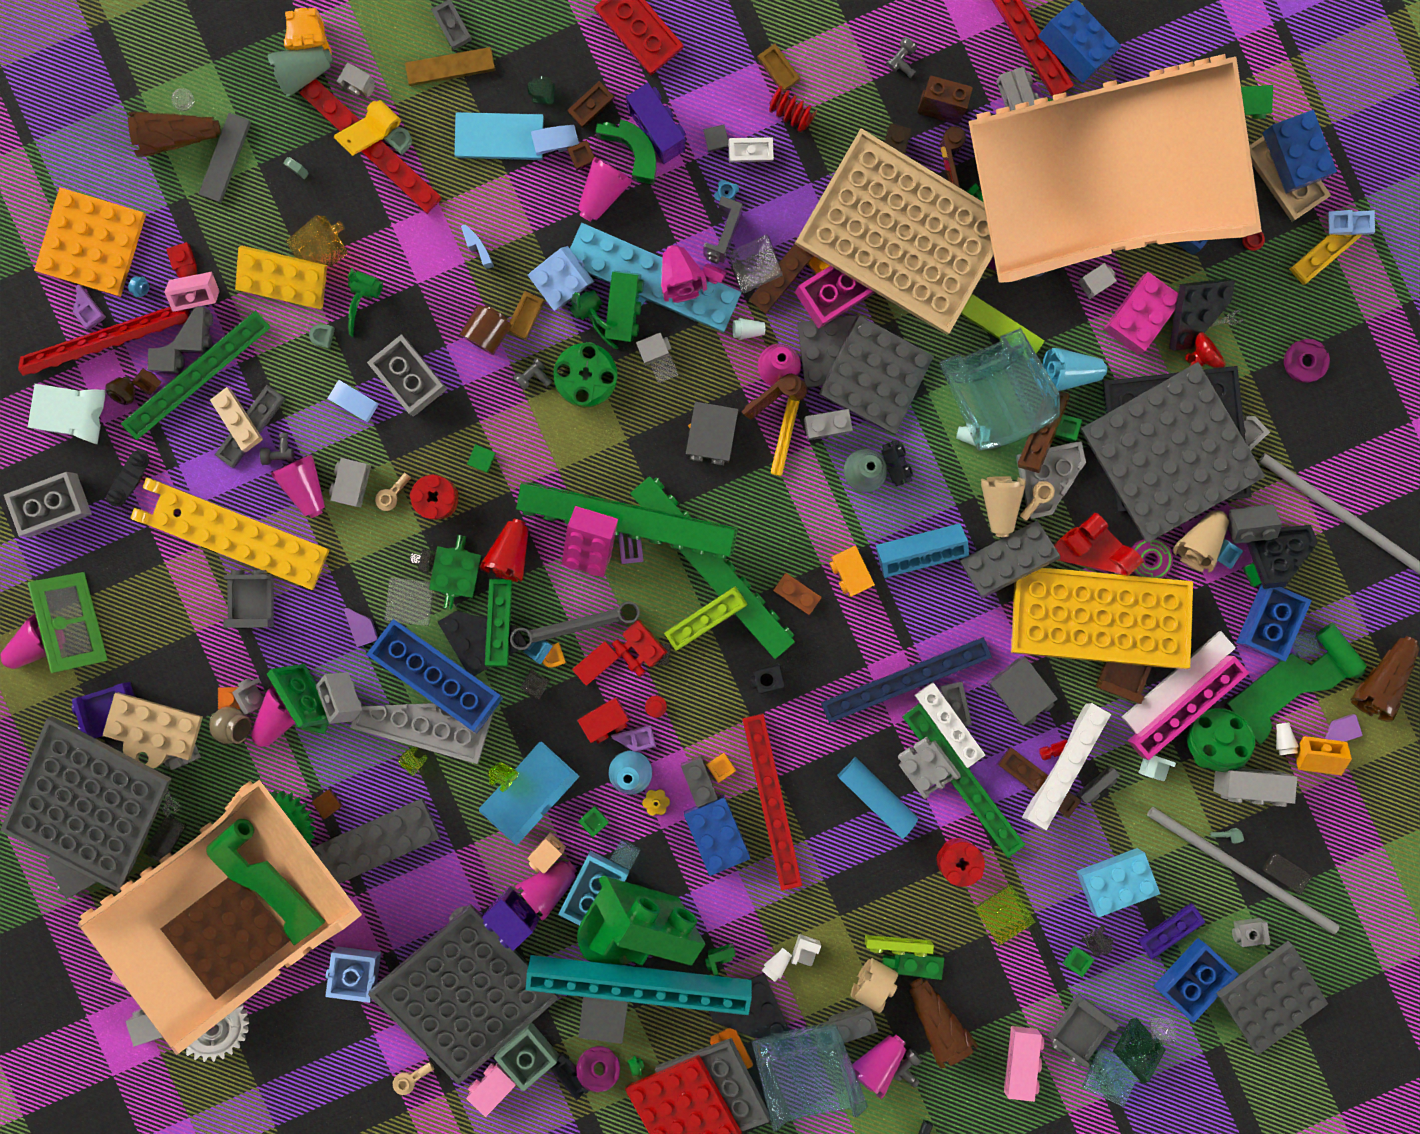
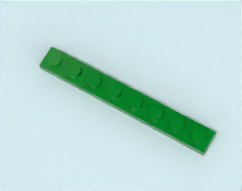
M255 310L121 422V425L138 440L268 331L271 326Z
M918 703L902 715V718L920 741L925 737H928L931 742L936 741L958 770L961 777L950 782L1006 857L1009 858L1024 847L1025 843L971 771L963 764L921 704Z

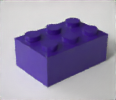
M647 82L626 96L627 108L638 127L648 136L654 151L662 163L665 164L685 151L686 139L684 136H686V133L680 124L676 125L673 121L674 115L668 105L663 106L660 99L662 97L657 88H651Z
M510 886L490 905L482 919L484 920V926L490 932L494 931L500 937V943L505 948H510L514 951L533 933L540 917Z

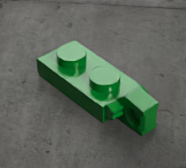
M905 952L904 955H883L882 964L893 968L900 975L942 980L944 957L932 954L922 957L914 955V952Z

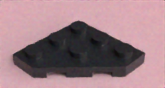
M1226 278L1180 284L1169 349L1174 351L1192 349L1197 335L1201 332L1205 333L1231 303L1235 280Z
M1302 525L1283 527L1280 529L1278 538L1246 543L1263 589L1286 587L1315 549L1318 541L1312 526Z
M455 611L438 621L439 626L467 672L476 676L490 668L485 666L487 618ZM510 624V636L518 628L516 625ZM520 631L514 635L515 645L524 647L528 644ZM509 641L510 656L513 653L517 652L518 649L514 648L511 642Z
M765 973L748 979L752 981L749 1015L709 1011L713 1022L770 1044L791 1035Z

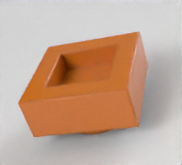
M239 687L218 688V710L222 707L230 706L241 709L232 693Z

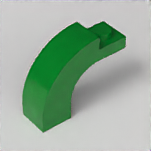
M620 119L619 128L608 122H604L603 125L597 124V139L624 144L633 152L635 157L632 172L633 181L654 185L657 165L655 151L648 136L636 125Z

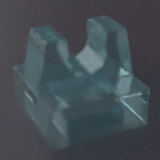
M621 839L610 860L630 870L640 849Z

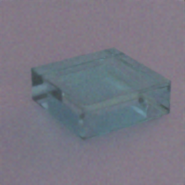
M1308 631L1296 636L1293 648L1298 658L1320 652L1314 631Z

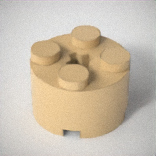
M872 958L867 960L857 976L859 977L858 984L854 983L851 997L870 1009L881 1013L886 1004L885 1000L888 996L892 997L897 989V985L894 983L898 973Z

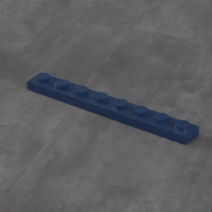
M981 637L820 703L828 722L831 723L990 659L992 656L984 637Z

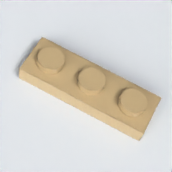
M226 387L210 399L242 451L248 452L263 440L230 388Z

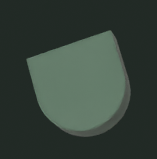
M395 128L385 138V141L399 154L403 155L410 148L412 137L406 129Z
M287 157L283 163L304 180L309 174L301 164L290 157Z
M317 324L311 328L309 338L316 346L330 349L335 328Z

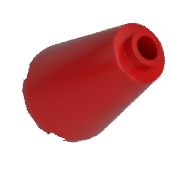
M513 519V521L507 522L481 562L480 568L483 571L490 573V570H493L492 572L496 574V577L512 580L513 582H518V580L522 582L529 530L525 526L526 523L524 521Z

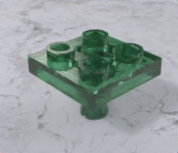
M1133 1018L1127 1024L1113 1052L1144 1084L1150 1081L1166 1049L1163 1047V1043L1159 1042L1160 1040L1155 1038L1137 1018Z

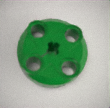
M591 342L575 344L563 351L558 357L554 367V383L559 394L568 403L583 408L594 407L605 402L613 393L617 383V367L612 356L602 347ZM592 349L595 352V356L587 359L583 356V351ZM561 367H567L570 370V374L566 377H561L557 372ZM604 374H610L614 380L610 384H605L602 382L601 377ZM579 392H585L589 398L585 402H579L576 399V395Z
M1214 708L1206 710L1192 722L1187 733V744L1198 766L1219 772H1228L1229 770L1241 769L1248 762L1255 748V735L1249 723L1239 714L1227 709Z

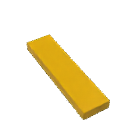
M1329 234L1289 270L1302 285H1305L1362 235Z

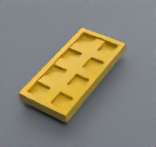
M240 246L238 247L235 290L321 309L324 303L327 265Z

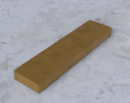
M491 47L405 63L410 86L495 71Z

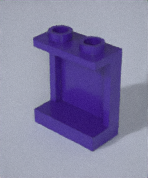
M131 682L121 683L111 688L73 698L71 707L73 714L78 719V730L93 738L101 737L114 694L119 692L135 697Z

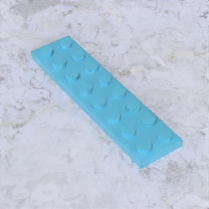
M581 223L570 247L576 258L583 261L585 264L584 268L589 275L611 284L612 271L641 274V279L644 280L643 292L639 293V296L722 333L725 332L742 293L720 282L714 284L707 281V290L704 292L702 289L699 290V296L695 299L674 303L672 298H669L668 302L664 300L661 288L662 257L584 223Z

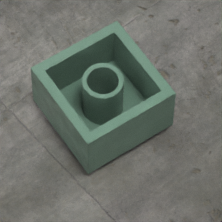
M531 1022L498 1050L494 1059L523 1092L557 1063L559 1054Z

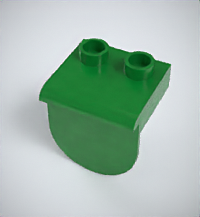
M607 876L599 878L602 888L581 921L577 933L579 949L589 962L626 965L635 962L643 965L647 957L653 955L688 965L694 963L705 946V942L695 926L697 924L696 916L684 907L679 897Z

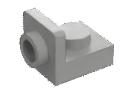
M250 678L238 683L239 688L232 692L244 715L261 708L264 699L256 686L261 682L259 678L253 681Z

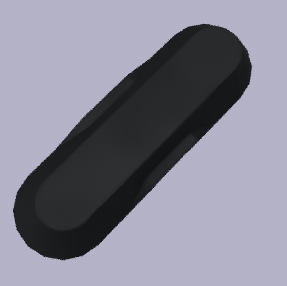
M136 450L128 458L120 475L116 478L106 495V499L111 506L119 507L123 505L137 487L149 464V456L145 451Z

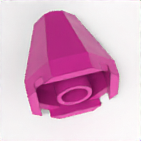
M678 245L668 247L663 253L661 288L664 300L668 302L669 298H672L674 303L695 299L699 296V290L702 289L703 292L707 290V281L703 271L686 249Z

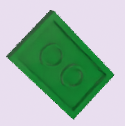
M305 664L273 668L267 673L298 728L328 723L316 688L317 684Z

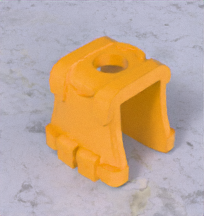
M317 8L295 9L294 12H285L287 26L284 39L285 49L300 50L323 46L324 50L329 49L332 55L331 47L325 35L324 22Z

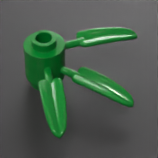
M351 267L347 277L348 286L351 292L356 294L349 307L348 330L349 335L353 337L355 315L362 296L370 299L373 297L379 298L383 282L379 281L377 277L360 271L355 272Z
M594 289L590 292L586 291L581 295L575 292L572 295V306L569 308L576 319L580 317L582 320L588 317L601 338L612 348L618 349V346L610 339L605 338V334L598 326L599 324L606 330H611L612 326L601 320L596 313L603 303Z

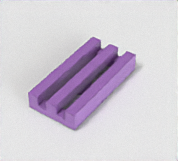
M620 532L618 537L621 563L644 562L641 539H636L638 558H634L633 541L631 538H628L630 559H626L623 533Z

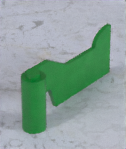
M1334 623L1324 626L1315 634V637L1327 652L1311 665L1290 653L1286 662L1279 661L1226 703L1233 712L1239 714L1249 723L1254 732L1255 741L1259 745L1270 734L1272 728L1270 717L1298 695L1305 692L1332 689L1343 679L1352 677L1356 679L1366 672V663Z
M238 819L208 844L206 849L207 855L229 879L257 892L285 921L284 930L293 945H296L323 925L325 920L268 861L250 865L236 851L254 834V827L248 820Z

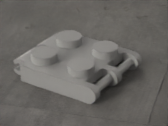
M928 737L914 744V749L910 747L898 755L901 761L899 766L924 799L928 798L929 794L938 788L943 789L945 784L951 780H957L961 777L937 742H931Z

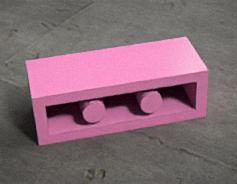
M1011 1026L1004 1092L1008 1099L1035 1102V1094L1039 1093L1037 1075L1042 1069V1060L1039 1057L1040 1050L1044 1049V1037H1042L1038 1029Z

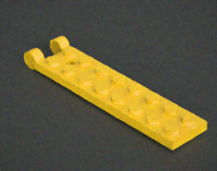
M146 477L142 488L160 494L153 514L134 508L130 519L314 590L330 549ZM176 509L181 510V515L179 517H176L174 515V511Z

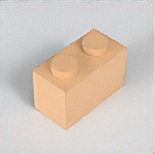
M550 832L527 858L530 861L529 865L536 872L541 871L544 874L562 855L566 846Z

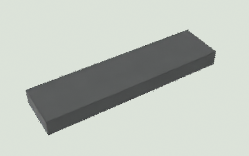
M228 113L199 191L200 196L222 203L250 128V120Z
M268 385L265 386L246 412L259 434L286 400L285 397ZM230 433L215 453V456L231 468H235L246 452L240 449Z

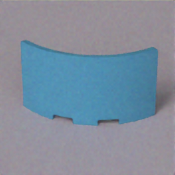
M539 742L508 778L481 805L479 812L517 846L580 776L543 742Z

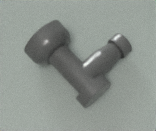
M904 37L900 42L901 49L892 60L889 59L886 62V65L895 72L900 69L911 78L916 71L911 69L903 59L907 54H913L917 50V46L912 40Z
M537 358L533 360L534 363L523 374L517 373L513 376V379L524 390L529 386L528 380L534 375L544 383L546 388L553 382L542 371L545 366Z
M287 433L279 434V451L271 452L269 448L260 449L262 465H269L272 460L288 459L289 462L294 461L293 448H288Z
M909 1048L906 1052L907 1058L899 1065L894 1078L898 1081L904 1078L915 1088L918 1086L919 1080L914 1078L908 1069L912 1065L918 1066L923 1060L912 1048Z

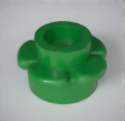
M633 1055L631 1059L627 1060L629 1069L633 1077L642 1076V1071L645 1070L641 1057L636 1058Z

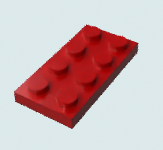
M602 0L594 6V11L650 76L684 48L681 41L645 0Z

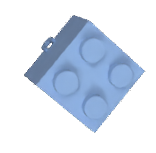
M568 246L557 250L528 274V277L554 311L571 301L572 295L575 292L581 293L594 282L585 270L583 261L578 260Z
M339 946L331 952L330 966L326 971V979H328L326 997L370 1003L372 998L368 993L377 985L381 952Z

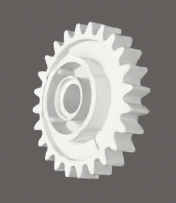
M243 1003L218 1022L215 1028L209 1029L187 1047L186 1055L194 1053V1060L198 1059L199 1056H203V1062L208 1057H211L214 1062L217 1055L224 1059L225 1052L232 1055L233 1047L240 1048L239 1041H245L243 1033H248V1026L246 1025L249 1024V1018L246 1017L247 1009H243Z

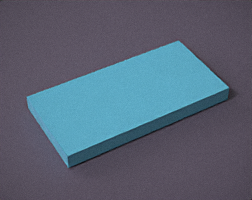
M456 112L455 157L543 160V154H536L531 131L543 129L544 116L543 114Z

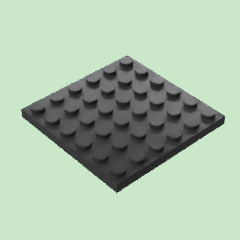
M1199 362L1080 429L1146 543L1265 477Z
M50 716L45 721L0 831L119 893L121 891L120 888L126 884L172 778Z
M472 904L467 906L368 993L458 1085L559 999L558 994L525 990L529 964L516 950L507 949L500 943V937L494 931L490 932L484 926L483 916Z

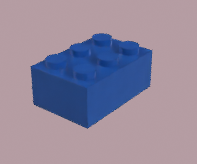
M1074 0L1051 19L1038 35L1082 84L1104 66L1122 47L1078 0Z
M1314 109L1273 124L1263 132L1286 194L1325 180L1337 172Z
M1261 583L1236 643L1274 660L1286 662L1312 600L1282 587L1263 589Z
M724 794L718 796V799L684 811V817L709 876L750 859L749 851Z
M1197 938L1153 987L1194 1023L1218 997L1216 993L1232 982L1239 974L1207 944Z

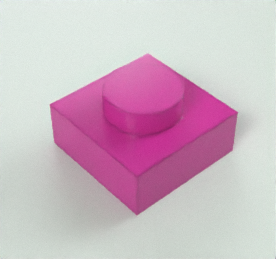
M708 263L702 270L706 280L717 284V282L722 283L727 274V271Z

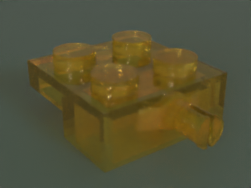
M314 216L286 240L296 258L327 266L334 265L348 253L337 235L345 227L342 226L343 224L340 221L331 226L326 216Z

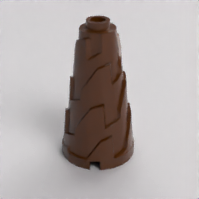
M136 111L128 113L130 116L128 117L130 139L132 145L139 146V150H134L138 158L217 138V134H221L219 120H215L214 117Z
M1408 636L1400 638L1392 649L1386 652L1378 666L1372 669L1366 680L1359 685L1350 699L1352 700L1351 703L1371 717L1373 714L1379 715L1378 720L1392 722L1401 706L1400 701L1408 687L1407 682L1415 667L1414 662L1420 649L1417 645L1418 641Z
M919 978L910 984L912 988L909 989V992L915 1003V1010L924 1026L926 1036L931 1045L930 1049L939 1068H946L944 1064L946 1061L952 1066L974 1052L971 1047L977 1049L978 1045L968 1030L964 1029L939 993L935 992L927 980L923 981L922 978Z

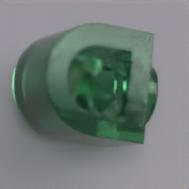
M542 76L529 81L528 95L532 96L533 103L552 104L554 102L555 83L551 81V78Z

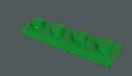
M489 579L485 652L486 667H508L512 580Z

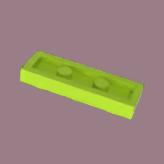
M865 935L866 948L870 949L871 952L882 953L883 950H892L893 954L904 955L905 952H914V955L922 957L927 956V953L933 954L934 945L931 940Z

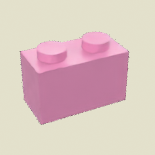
M212 272L169 280L165 289V295L172 311L214 304L220 292Z
M498 1062L495 1065L491 1063L483 1072L485 1076L480 1081L476 1079L468 1088L470 1092L466 1099L485 1117L516 1086V1083Z

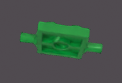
M457 535L455 548L448 549L437 546L429 590L439 591L446 595L443 608L447 609L448 601L450 600L448 609L451 610L454 597L465 596L473 598L481 555L470 553L464 549L467 537L463 536L460 544L462 535Z

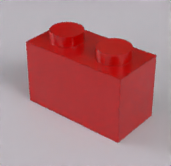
M615 697L577 721L590 743L596 740L598 744L609 737L607 733L615 729L617 733L628 726L626 722L630 718L619 699Z

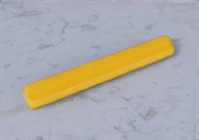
M789 397L771 468V474L776 476L783 474L799 406V401L791 400Z

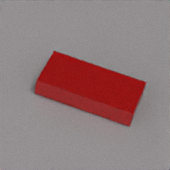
M604 641L572 670L587 686L615 662L619 656Z

